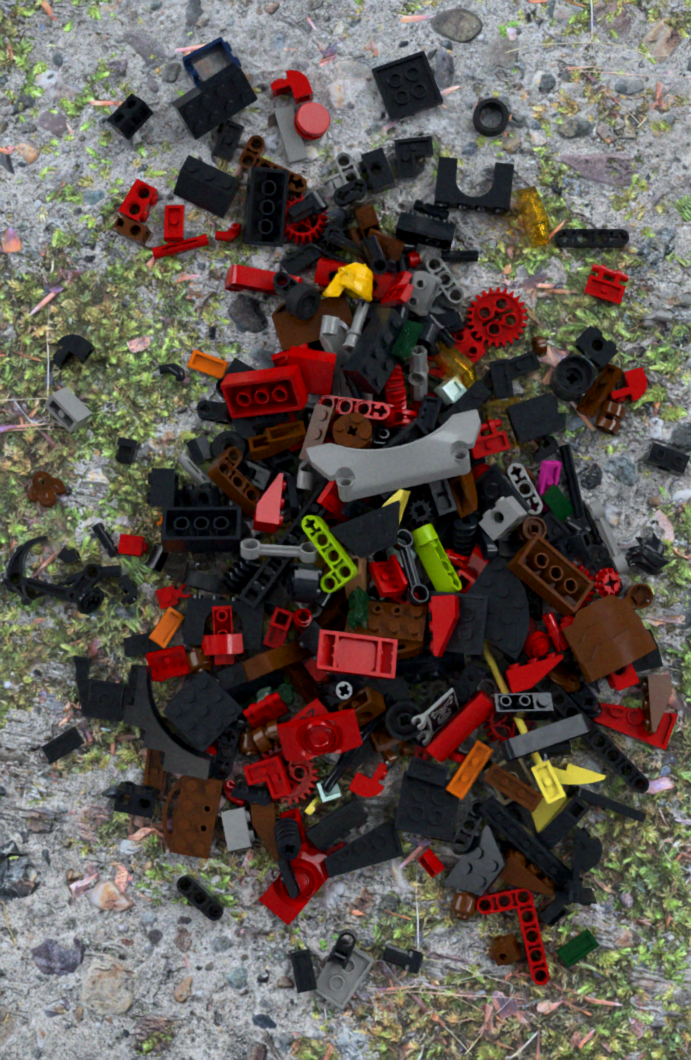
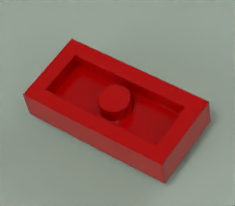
M165 205V242L184 241V205Z

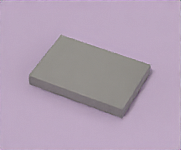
M342 938V941H343L344 943H346V944H349V943H350V942L347 941L346 939ZM354 946L345 970L338 964L326 962L316 977L318 989L313 991L343 1011L374 964L375 959Z

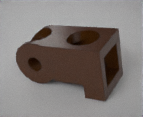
M118 216L112 227V231L136 242L142 247L145 246L151 234L148 226L123 216Z

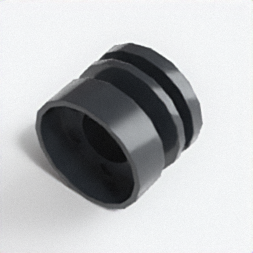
M578 355L563 358L550 377V389L553 394L566 402L581 399L594 383L595 372L592 364L586 358ZM568 378H571V381L573 382V384H570V381L567 380V379H568Z

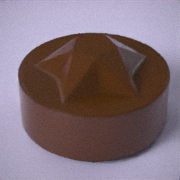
M542 336L532 338L531 347L535 354L538 356L547 352V344Z

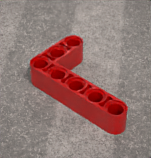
M515 887L478 896L476 908L481 914L487 915L516 909L530 976L535 984H546L550 978L532 893L528 889ZM522 891L528 894L525 901L518 900V894ZM503 895L509 898L506 905L499 904V898ZM482 900H488L490 902V905L487 909H481L479 907V904ZM525 911L532 913V917L528 921L522 919V914ZM529 931L536 932V937L533 940L526 938ZM533 951H540L538 959L533 960L530 958ZM538 970H543L545 973L542 979L535 978V973Z

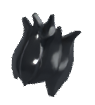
M653 533L652 540H645L640 536L639 538L635 537L640 545L628 549L631 552L626 553V556H633L629 558L630 564L628 566H637L647 575L651 576L663 573L660 568L670 562L663 558L664 543L656 537L655 533Z

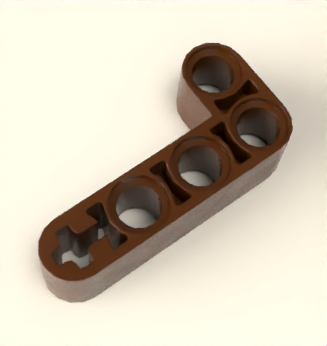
M258 135L250 137L239 159L241 169L246 174H248V166L244 165L246 160H252L253 163L250 166L287 169L262 158L266 150L265 142ZM258 143L261 145L259 149L252 148L254 144ZM289 170L288 194L295 195L297 198H299L300 194H303L304 197L307 194V181L304 177Z
M231 447L218 455L209 467L208 475L238 506H241V509L254 520L257 503L263 494L236 469L242 460V453L237 447Z
M297 640L259 654L241 663L248 682L270 672L310 658L314 654L309 649L305 651L298 644L301 640Z

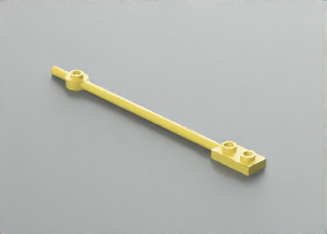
M484 642L483 655L490 666L489 668L501 693H510L487 643ZM514 718L520 733H527L528 730L523 719ZM538 752L531 754L536 765L531 770L547 804L566 797L549 760L543 762Z

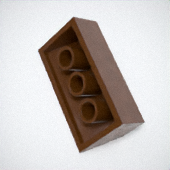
M538 533L514 555L507 566L510 571L564 617L576 613L595 584Z

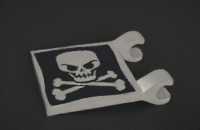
M451 688L425 713L412 718L413 725L421 722L417 726L419 730L424 729L427 724L428 730L422 731L417 736L418 741L423 737L426 738L422 741L424 746H427L432 735L460 710L454 689Z

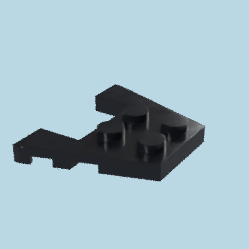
M74 656L73 660L76 668L82 716L122 722L124 719L122 718L123 707L133 701L132 694L137 686L135 674L142 666L131 664L128 684L89 679L92 658Z

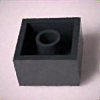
M152 468L151 473H148V485L151 487V492L147 493V504L154 511H163V507H178L176 491L178 490L179 473L176 469Z

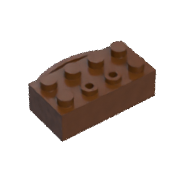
M318 288L317 290L322 295L326 288ZM341 292L339 297L321 299L317 312L308 320H299L290 315L286 310V301L278 306L271 315L282 351L291 349V346L298 347L305 343L308 344L309 348L321 344L319 336L323 315L339 317L349 328H351L353 321L344 292Z
M351 599L344 632L397 639L396 660L413 657L424 653L428 607Z
M183 775L175 783L167 796L162 815L163 834L170 850L169 852L203 859L210 858L225 780L211 777L205 780ZM179 789L180 794L172 814L173 832L169 834L167 832V810L175 790Z

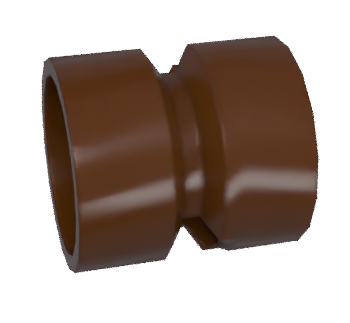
M604 401L600 410L602 415H598L594 427L604 433L617 435L621 426L619 421H623L627 409L617 403Z
M536 516L527 518L515 529L517 542L524 546L536 533L544 538L547 532L546 524L541 518Z
M645 584L633 585L624 594V598L628 596L634 610L648 607L653 600V592Z
M279 718L267 722L266 726L261 725L252 730L253 739L259 750L263 753L274 748V744H281L276 725L282 724Z

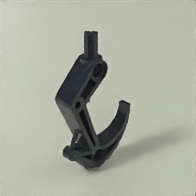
M41 536L28 540L25 544L18 546L15 553L12 552L9 555L11 557L10 560L5 561L6 572L1 574V578H3L4 584L7 587L6 590L17 593L22 598L21 603L25 606H30L32 600L45 594L76 604L80 600L79 596L84 594V590L88 591L90 587L94 588L96 584L103 581V578L121 577L122 569L121 565L102 566V564H88L82 571L66 578V581L57 585L28 578L25 568L28 553L38 543L48 541V536ZM92 568H97L98 575L95 578L89 576V571ZM15 574H20V576H21L20 582L17 583V584H14V582H13V577H14V575H15ZM66 584H68V585H71V584H72V586H71L70 588L63 587V586L66 585ZM32 588L40 591V593L30 597L28 589Z

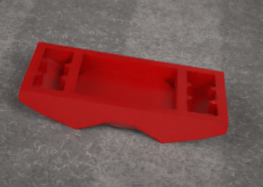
M320 629L316 670L374 679H395L398 640Z
M354 708L276 725L286 761H309L327 753L341 754L363 744Z
M310 839L308 840L309 849L303 850L299 853L298 857L290 861L302 892L301 895L293 899L290 898L287 887L281 882L280 875L282 873H280L259 898L260 902L287 925L294 920L329 878L323 860L328 855L323 850L319 851Z

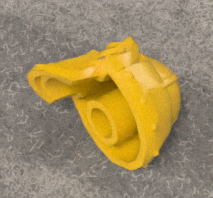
M356 262L339 267L338 274L335 275L332 282L322 292V296L339 297L343 291L346 295L356 300L360 299L369 303L372 301L373 273L366 264Z

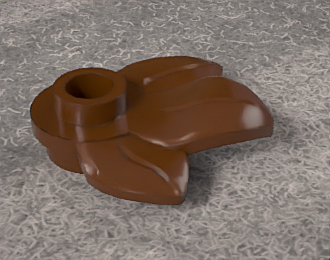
M39 471L33 476V484L29 487L27 495L30 502L40 500L44 506L52 508L56 500V494L66 493V487L59 478L51 477L45 471ZM42 477L46 480V482L44 484H40L38 482V479Z
M560 661L554 667V671H549L546 674L549 679L555 684L561 685L567 692L572 693L580 688L578 670L573 666L568 667L563 661Z

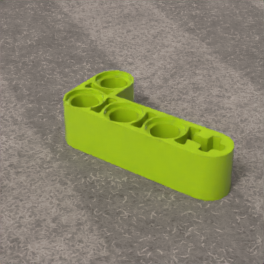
M308 515L302 520V528L332 569L321 579L320 586L327 593L336 592L357 576V567L335 536L329 531L323 519L317 515ZM315 520L314 527H310L311 521ZM322 535L327 537L326 545H323L320 541ZM333 551H337L339 554L337 561L332 559ZM346 566L350 569L349 577L343 574V569ZM330 578H332L335 582V586L333 589H331L328 586V580Z

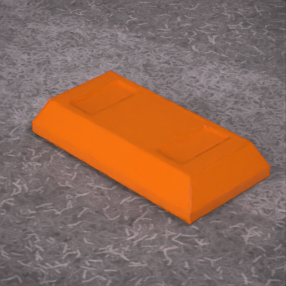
M194 349L187 367L220 379L224 377L229 362Z
M169 606L148 638L165 649L185 616Z

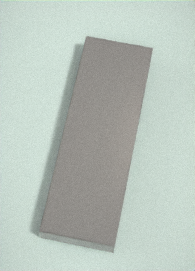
M292 105L274 110L289 164L307 160L308 157L302 137L298 135L294 128L295 114Z

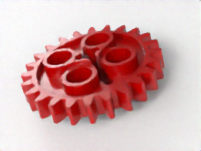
M497 287L496 292L489 288L488 294L483 290L481 293L482 297L476 295L475 299L477 302L471 301L470 303L474 308H468L467 310L471 313L466 317V319L471 320L467 327H473L471 332L472 334L476 333L475 340L481 338L483 344L485 341L488 342V348H490L491 344L495 345V349L498 348L499 344L505 348L506 342L512 346L513 339L518 341L520 339L518 334H524L521 328L527 327V324L523 322L528 320V317L523 315L528 311L527 309H522L525 302L519 303L520 296L514 298V291L507 294V288L503 292H500L499 287ZM503 302L506 308L499 309L496 303ZM510 309L512 310L511 313H507V314L503 315V316L501 317L500 321H499L498 319L493 320V318H494L495 315H496L497 317H499V316H501L502 314H504L506 311H508V310H510ZM485 310L489 313V317L483 318L479 312ZM512 318L515 324L512 326L508 325L505 319ZM490 322L487 326H482V324ZM496 327L499 332L495 335L491 334L489 328Z
M274 744V748L262 753L263 757L268 759L280 755L282 759V755H284L282 745ZM290 761L288 764L283 762L285 771L287 769L290 771L287 777L289 783L293 785V790L291 794L275 798L274 802L281 799V804L283 805L288 800L289 805H291L293 799L296 803H299L300 797L305 800L307 794L311 795L313 792L311 788L317 786L313 781L319 779V776L314 775L319 769L313 767L317 761ZM297 768H302L305 771V776H300L297 773ZM266 781L258 783V785H264V787L268 788Z

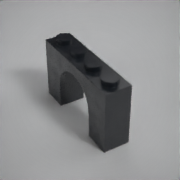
M439 157L434 206L445 210L456 208L457 211H467L468 209L475 210L476 213H486L487 211L494 212L495 215L508 214L514 164L495 162L491 189L483 196L470 197L462 193L456 183L458 158Z
M192 594V598L187 597L183 644L202 646L206 623L212 615V606L232 605V611L239 615L243 624V649L261 650L265 604L261 603L257 610L254 611L236 597H231L230 601L223 600L222 596H211V599H204V595Z

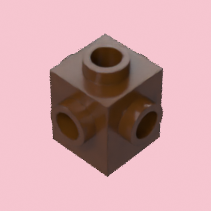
M514 934L499 935L491 940L489 955L492 960H495L497 966H507L514 961L520 960L521 949Z

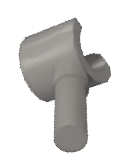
M152 125L140 133L136 132L131 137L134 147L140 146L143 143L141 138L154 130Z

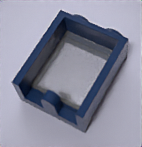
M222 37L213 40L182 58L183 67L195 86H198L233 62L240 67L242 66L239 59L233 57L230 44L227 41L224 42Z

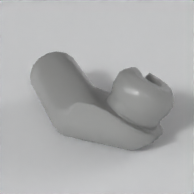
M663 311L652 312L644 317V326L651 328L654 326V321L658 320L670 322L672 314Z

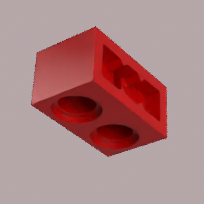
M136 179L118 209L120 216L140 224L142 222L145 223L150 215L149 210L159 200L157 189ZM148 192L149 196L147 198H140L142 193ZM134 208H139L140 212L138 214H131Z

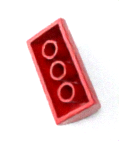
M480 689L431 738L430 743L426 746V750L435 759L443 763L495 711L494 701L483 689Z

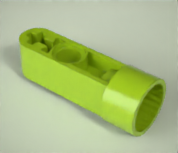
M427 524L411 532L413 536L412 546L417 552L436 591L452 593L460 591L462 589L461 582L439 541L433 525Z

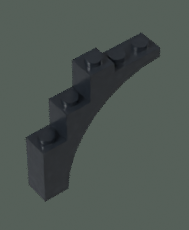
M144 665L140 667L135 674L137 686L132 694L134 702L131 701L126 704L122 710L123 724L145 728L141 736L143 747L165 752L161 757L162 771L208 780L213 774L215 757L189 747L174 735L161 717L153 697L151 682L152 666Z

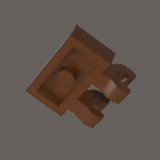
M387 728L379 730L368 737L375 754L380 752L385 764L397 760L394 752L390 749L394 745L397 746L401 757L413 753L411 746L406 740L402 741L394 738Z

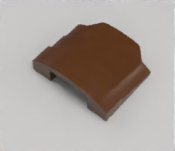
M610 594L576 611L572 625L562 629L588 683L628 665L657 648L649 630L646 631L628 596L620 599Z

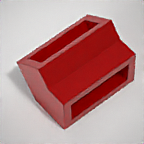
M430 848L426 849L417 858L431 878L437 876L445 868Z

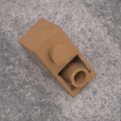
M348 555L357 567L358 573L352 581L345 585L346 598L366 599L367 560L364 557L360 559L357 555ZM346 566L343 569V574L349 577L350 569Z

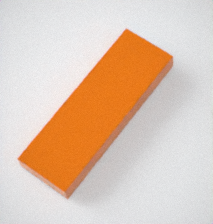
M476 740L445 789L463 800L494 750Z

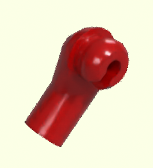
M231 224V228L227 232L216 231L215 240L234 241L242 232L240 224Z

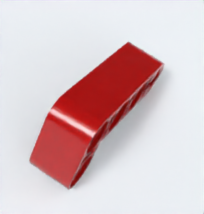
M232 265L227 269L225 289L234 292L246 289L279 296L273 289V277L277 272L242 265ZM289 275L298 283H303L301 277ZM279 281L277 284L283 286L286 282Z
M324 395L318 401L319 404L325 406L328 402H332L331 408L336 409L328 434H331L334 422L338 420V417L354 412L362 414V410L365 407H369V411L363 416L369 422L388 424L395 417L394 411L386 403L333 395ZM350 404L349 411L344 412V407ZM385 410H386L387 413H386V414H383V416H381V415L379 414V413H385Z

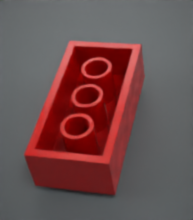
M298 364L227 374L220 385L231 419L303 410L309 399Z

